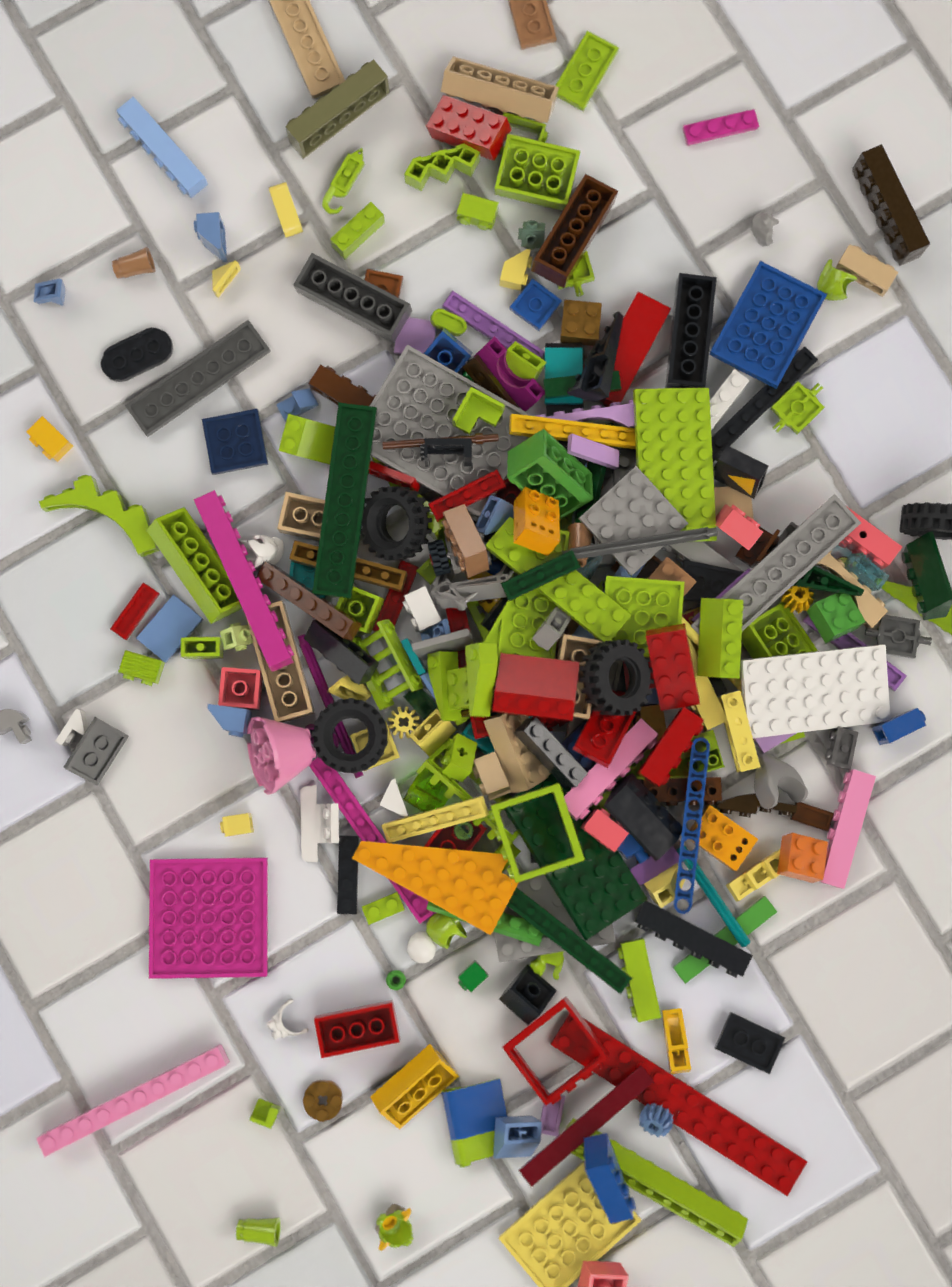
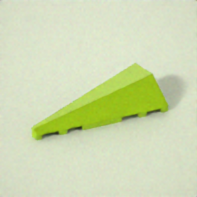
M881 579L878 580L876 587L883 589L891 597L898 599L905 606L919 614L917 610L918 601L912 594V587ZM952 606L946 617L928 620L951 635Z

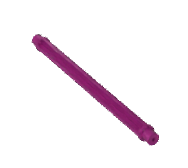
M305 634L297 637L300 643L299 646L324 706L327 708V705L334 703L333 697L328 692L329 687L312 647L304 639ZM341 721L334 729L345 754H355L343 721ZM363 772L354 773L355 778L363 776Z

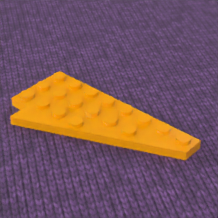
M361 841L352 857L357 862L489 935L492 934L518 885L514 879L510 880L508 875L502 873L508 859L504 860L502 854Z

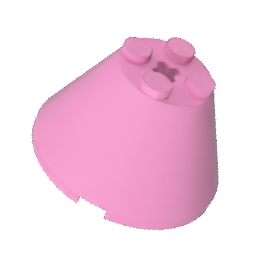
M262 717L250 719L247 734H250L251 743H247L251 767L258 785L264 786L266 789L264 793L268 795L274 794L312 763V758L316 757V750L314 746H311L310 730Z

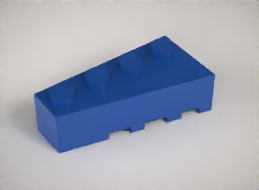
M608 1133L584 1138L585 1171L610 1224L634 1219L635 1200L630 1196L628 1185L625 1183Z

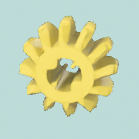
M408 706L405 707L404 712H402L401 707H398V715L394 711L391 712L395 719L388 718L389 722H394L388 728H396L392 733L394 736L400 731V739L403 738L404 733H406L409 739V731L413 732L415 730L413 726L418 727L420 725L414 723L420 717L415 716L412 718L416 711L413 709L408 714ZM401 718L403 720H405L406 718L409 719V721H407V723L409 724L407 727L399 726V724H401L399 722Z

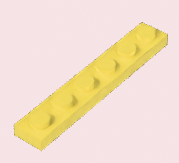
M482 795L386 822L381 826L387 843L486 817L489 813Z

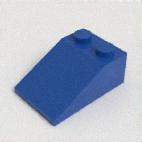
M444 328L423 354L458 373L472 356L473 352Z

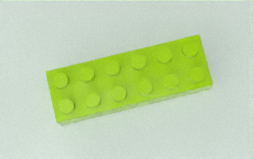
M183 507L156 518L146 531L209 622L212 624L239 611L242 606L220 557L186 508Z

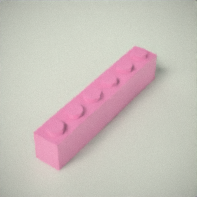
M640 719L625 734L608 768L597 763L576 788H572L564 796L569 814L575 821L579 818L583 820L590 812L588 809L593 804L595 806L598 805L604 798L602 795L607 790L610 792L617 785L616 780L620 776L624 778L631 771L629 767L634 762L638 764L645 756L643 753L647 749L651 750L658 743V733L644 720Z
M854 769L845 773L843 778L844 789L840 791L838 796L839 807L838 810L835 809L832 819L834 821L833 828H830L827 834L829 842L824 880L818 882L842 889L845 888L876 776Z

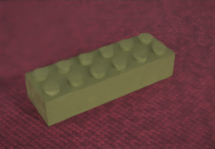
M373 59L371 62L363 64L358 72L350 74L346 81L334 86L329 94L321 96L313 106L305 108L300 116L291 119L287 123L285 128L289 142L303 159L390 93L388 76Z

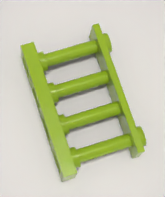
M389 619L377 622L380 630L362 640L360 636L352 640L369 654L367 646L384 637L389 647L372 657L379 662L393 654L397 662L396 665L379 674L376 668L370 681L365 682L379 710L394 705L393 697L408 688L412 692L424 688L421 677L416 673L395 632V626ZM401 671L406 681L388 691L384 680Z

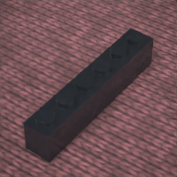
M648 901L643 903L634 921L638 923L637 927L641 930L648 932L650 929L656 932L655 937L663 941L666 938L673 941L672 945L682 951L684 947L691 950L690 955L700 960L702 957L708 959V964L717 969L720 966L727 969L726 973L735 978L738 975L743 977L753 956Z

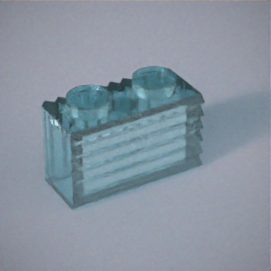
M863 553L851 554L844 563V568L848 572H853L858 577L857 581L862 585H866L871 591L880 590L889 578V574L886 575V572L880 570V567H877L874 562L872 563V560L866 558V555H863Z

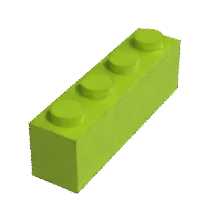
M637 938L619 942L620 947L617 948L619 959H623L624 967H621V969L633 978L628 984L629 986L626 987L628 999L631 998L633 1006H630L632 1018H636L638 1023L661 1018L644 939Z

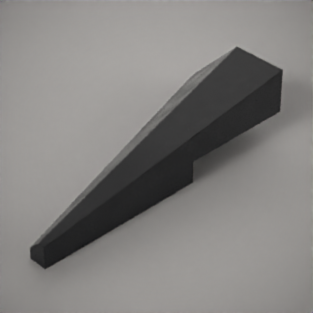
M619 311L613 314L614 320L610 327H605L604 337L602 340H597L585 360V368L582 373L576 375L575 385L573 388H568L567 393L570 396L593 402L609 397L624 317Z

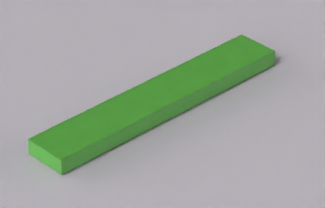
M763 896L735 919L745 934L749 935L776 914L777 910L767 897ZM727 925L715 934L718 938L734 946L738 943ZM689 954L676 964L673 969L686 984L709 966V960L704 957L700 960Z

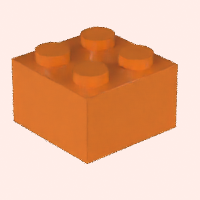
M796 833L782 836L777 874L811 883L824 880L828 842Z

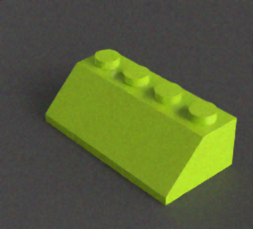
M701 598L697 676L739 679L744 600Z

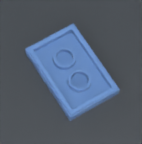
M173 594L136 639L167 663L181 646V637H189L202 622L203 618Z

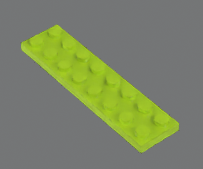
M511 517L505 521L485 545L487 550L518 575L558 556L553 551L549 556L513 543L514 519ZM577 570L537 588L541 594L602 642L611 641L631 616V614Z

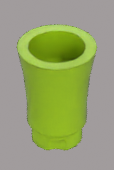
M280 1218L239 1219L236 1226V1239L277 1247L281 1231Z

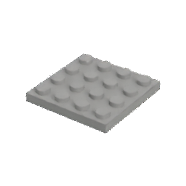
M637 466L578 518L601 544L679 532L688 524ZM663 546L611 555L632 576Z

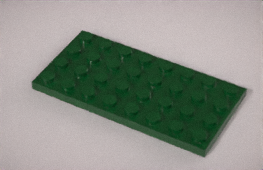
M550 774L547 779L533 788L522 791L513 797L559 782ZM560 784L563 796H565L572 788L565 789ZM553 792L503 808L540 868L574 857ZM591 808L588 809L590 812L583 820L579 818L575 821L571 817L585 860L544 874L585 941L648 900L617 850L611 852L581 828L582 824L591 814Z

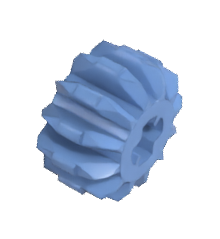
M653 1103L652 1105L647 1104L641 1110L639 1125L644 1128V1132H649L650 1135L654 1134L659 1138L660 1135L666 1136L672 1129L673 1114L669 1113V1109H664L662 1105L657 1106L656 1103Z

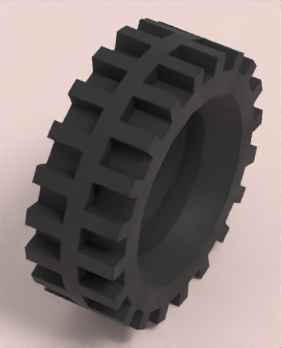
M401 486L378 488L379 491H372L370 493L372 498H365L366 507H364L361 534H364L365 537L362 540L363 544H369L368 551L370 553L376 552L375 557L384 558V560H401L416 556L415 553L423 550L421 545L429 542L426 535L432 533V529L428 528V523L432 522V518L427 516L430 508L424 507L423 503L426 501L424 497L418 498L419 492L410 491L409 487ZM395 505L401 506L406 511L409 519L407 534L400 541L392 539L386 528L387 514L391 507Z
M924 502L903 505L900 533L921 537L933 531L935 539L952 540V504Z
M629 640L599 642L596 644L597 647H591L589 649L591 655L584 656L585 666H580L579 670L583 672V678H579V682L584 684V688L580 690L582 694H587L588 696L585 699L586 703L593 704L591 709L600 711L602 715L624 716L632 715L633 712H639L641 710L640 705H646L648 702L645 698L646 695L652 694V690L649 689L650 684H654V679H650V673H653V670L648 666L651 660L649 657L643 656L645 650L643 648L637 649L638 644L635 642L629 643ZM618 659L626 664L629 672V685L622 696H617L609 684L610 668L613 662Z
M354 698L339 699L337 702L327 705L328 707L319 713L317 721L315 720V727L312 732L313 746L319 758L327 766L343 773H358L375 765L380 757L383 756L388 743V730L381 714L372 705ZM344 719H358L368 729V743L358 753L345 754L334 745L333 731L336 725Z

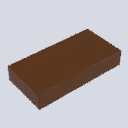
M795 802L797 812L792 813L790 820L829 832L834 813L802 802Z

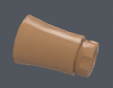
M148 247L112 261L113 271L118 279L156 272L154 260Z
M573 523L568 526V531L570 532L568 550L570 548L591 545L593 534L583 523ZM588 558L577 559L580 567L586 565Z

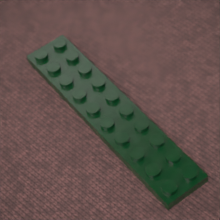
M338 403L312 594L352 599L377 407Z

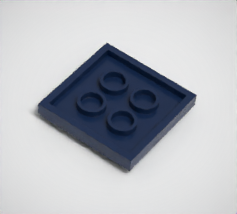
M258 409L202 419L212 475L269 465Z

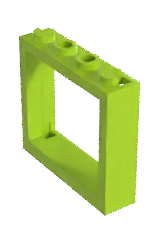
M560 783L490 805L491 810L488 813L491 822L495 821L498 828L494 830L498 841L502 840L504 846L500 850L503 859H508L510 867L507 868L510 880L514 879L518 883L585 860ZM553 792L574 857L519 875L498 810Z

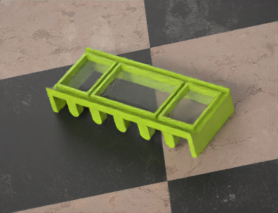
M447 741L416 771L420 774L428 767L434 773V776L430 779L432 785H436L441 780L449 787L444 793L447 799H450L454 794L462 801L482 796L479 787L482 782L480 778H475L473 770L463 782L441 773L443 768L441 761L447 751L445 749ZM508 793L490 801L487 795L483 796L489 811L491 810L490 805L510 799L512 796ZM500 809L498 811L509 844H511L519 833L505 810ZM489 815L473 820L475 826H479L485 821L492 828L487 837L490 840L496 837L494 830L498 828L495 821L491 822Z

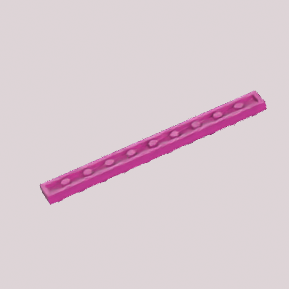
M319 757L313 760L309 765L333 801L338 803V808L361 841L387 843L338 771L327 766ZM389 879L419 924L436 913L427 910L428 900Z

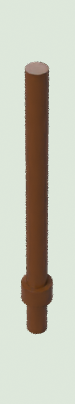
M475 433V435L443 437L472 438V443H476V445H482L483 442L499 441L498 434L483 435V433ZM424 439L385 441L382 444L383 449L420 447L421 444H424Z

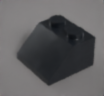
M527 964L506 988L499 1000L529 1026L541 1015L557 990L539 974L534 973L533 969Z

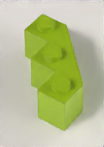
M460 144L456 148L443 149L425 157L413 158L404 173L405 183L422 191L430 176L447 184L455 169L472 177L480 162V152L466 144Z

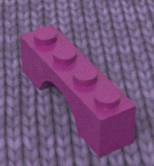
M494 336L473 357L479 355L513 401L526 412L545 394V391L534 378L522 379L509 369L506 362L507 349Z

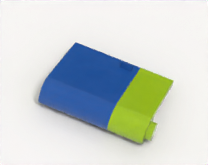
M500 1078L463 1088L453 1087L442 1090L455 1164L460 1167H467L473 1161L492 1157L494 1153L496 1117H507Z

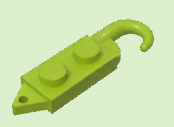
M363 148L352 154H347L330 183V187L322 200V207L327 213L337 214L343 209L342 206H339L337 209H331L329 202L333 196L343 198L348 195L365 165L363 161Z

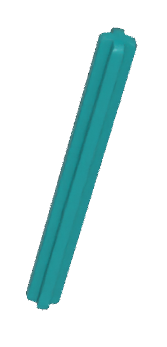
M678 848L676 851L680 854V848ZM690 859L683 860L686 867L691 870L693 862ZM697 863L695 880L742 948L746 947L751 943L750 939Z

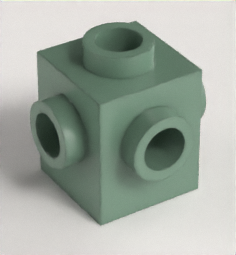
M534 220L523 222V227L519 228L518 240H521V247L530 250L542 247L545 236V223H538Z

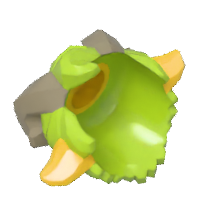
M392 1204L385 1213L379 1215L375 1230L380 1239L378 1247L380 1251H383L387 1246L397 1248L412 1244V1224L409 1220L410 1208L405 1210L404 1207L398 1204Z

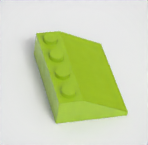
M508 134L495 184V195L563 211L570 200L581 151Z
M783 602L760 615L742 631L741 642L752 659L818 652L793 612L790 613V608H784L786 603Z

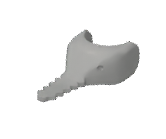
M754 741L760 768H756L754 790L760 805L765 809L775 807L779 798L778 787L787 792L792 801H804L808 796V790L795 768L772 756L768 751L763 754Z

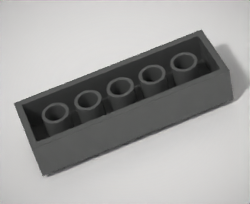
M313 253L309 256L293 284L297 293L393 343L396 341L412 312L410 303Z

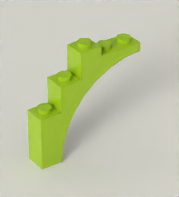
M82 475L77 478L78 480L73 481L75 489L68 488L63 490L61 494L47 495L44 497V500L39 501L41 509L45 512L63 508H80L107 516L124 529L132 540L138 555L141 557L160 551L146 531L151 525L146 509L142 505L136 504L128 507V510H126L121 494L117 490H107L101 495L96 480L91 475Z

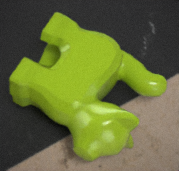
M564 951L537 956L535 960L530 962V967L534 973L542 976L546 970V963L555 966L552 974L553 978L558 980L559 973L563 967Z

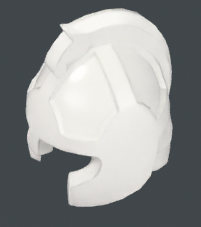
M254 535L253 539L255 540L241 541V545L244 544L248 555H246L247 561L251 560L257 569H261L264 562L275 565L284 553L283 539L277 537L270 538L264 535Z

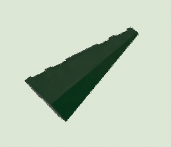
M813 566L793 585L855 596H862L864 589L817 566Z

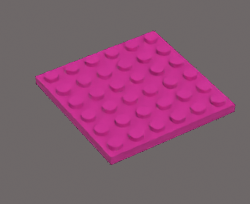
M268 858L150 859L149 979L267 977Z

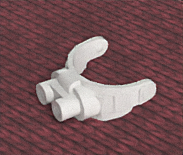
M293 999L285 1002L279 1008L276 1015L272 1017V1020L266 1023L269 1030H273L271 1034L274 1040L289 1035L298 1036L305 1034L309 1030L304 1028L298 1033H293L284 1027L281 1020L282 1011L288 1004L294 1001Z

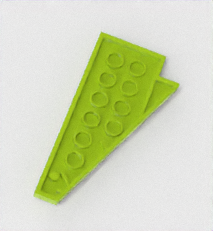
M560 530V542L553 550L558 556L562 554V551L568 550L569 531ZM537 589L511 601L508 600L483 643L497 644L498 665L496 677L501 653L555 659L557 641L547 651L538 646L532 639L538 628L553 609L557 607Z

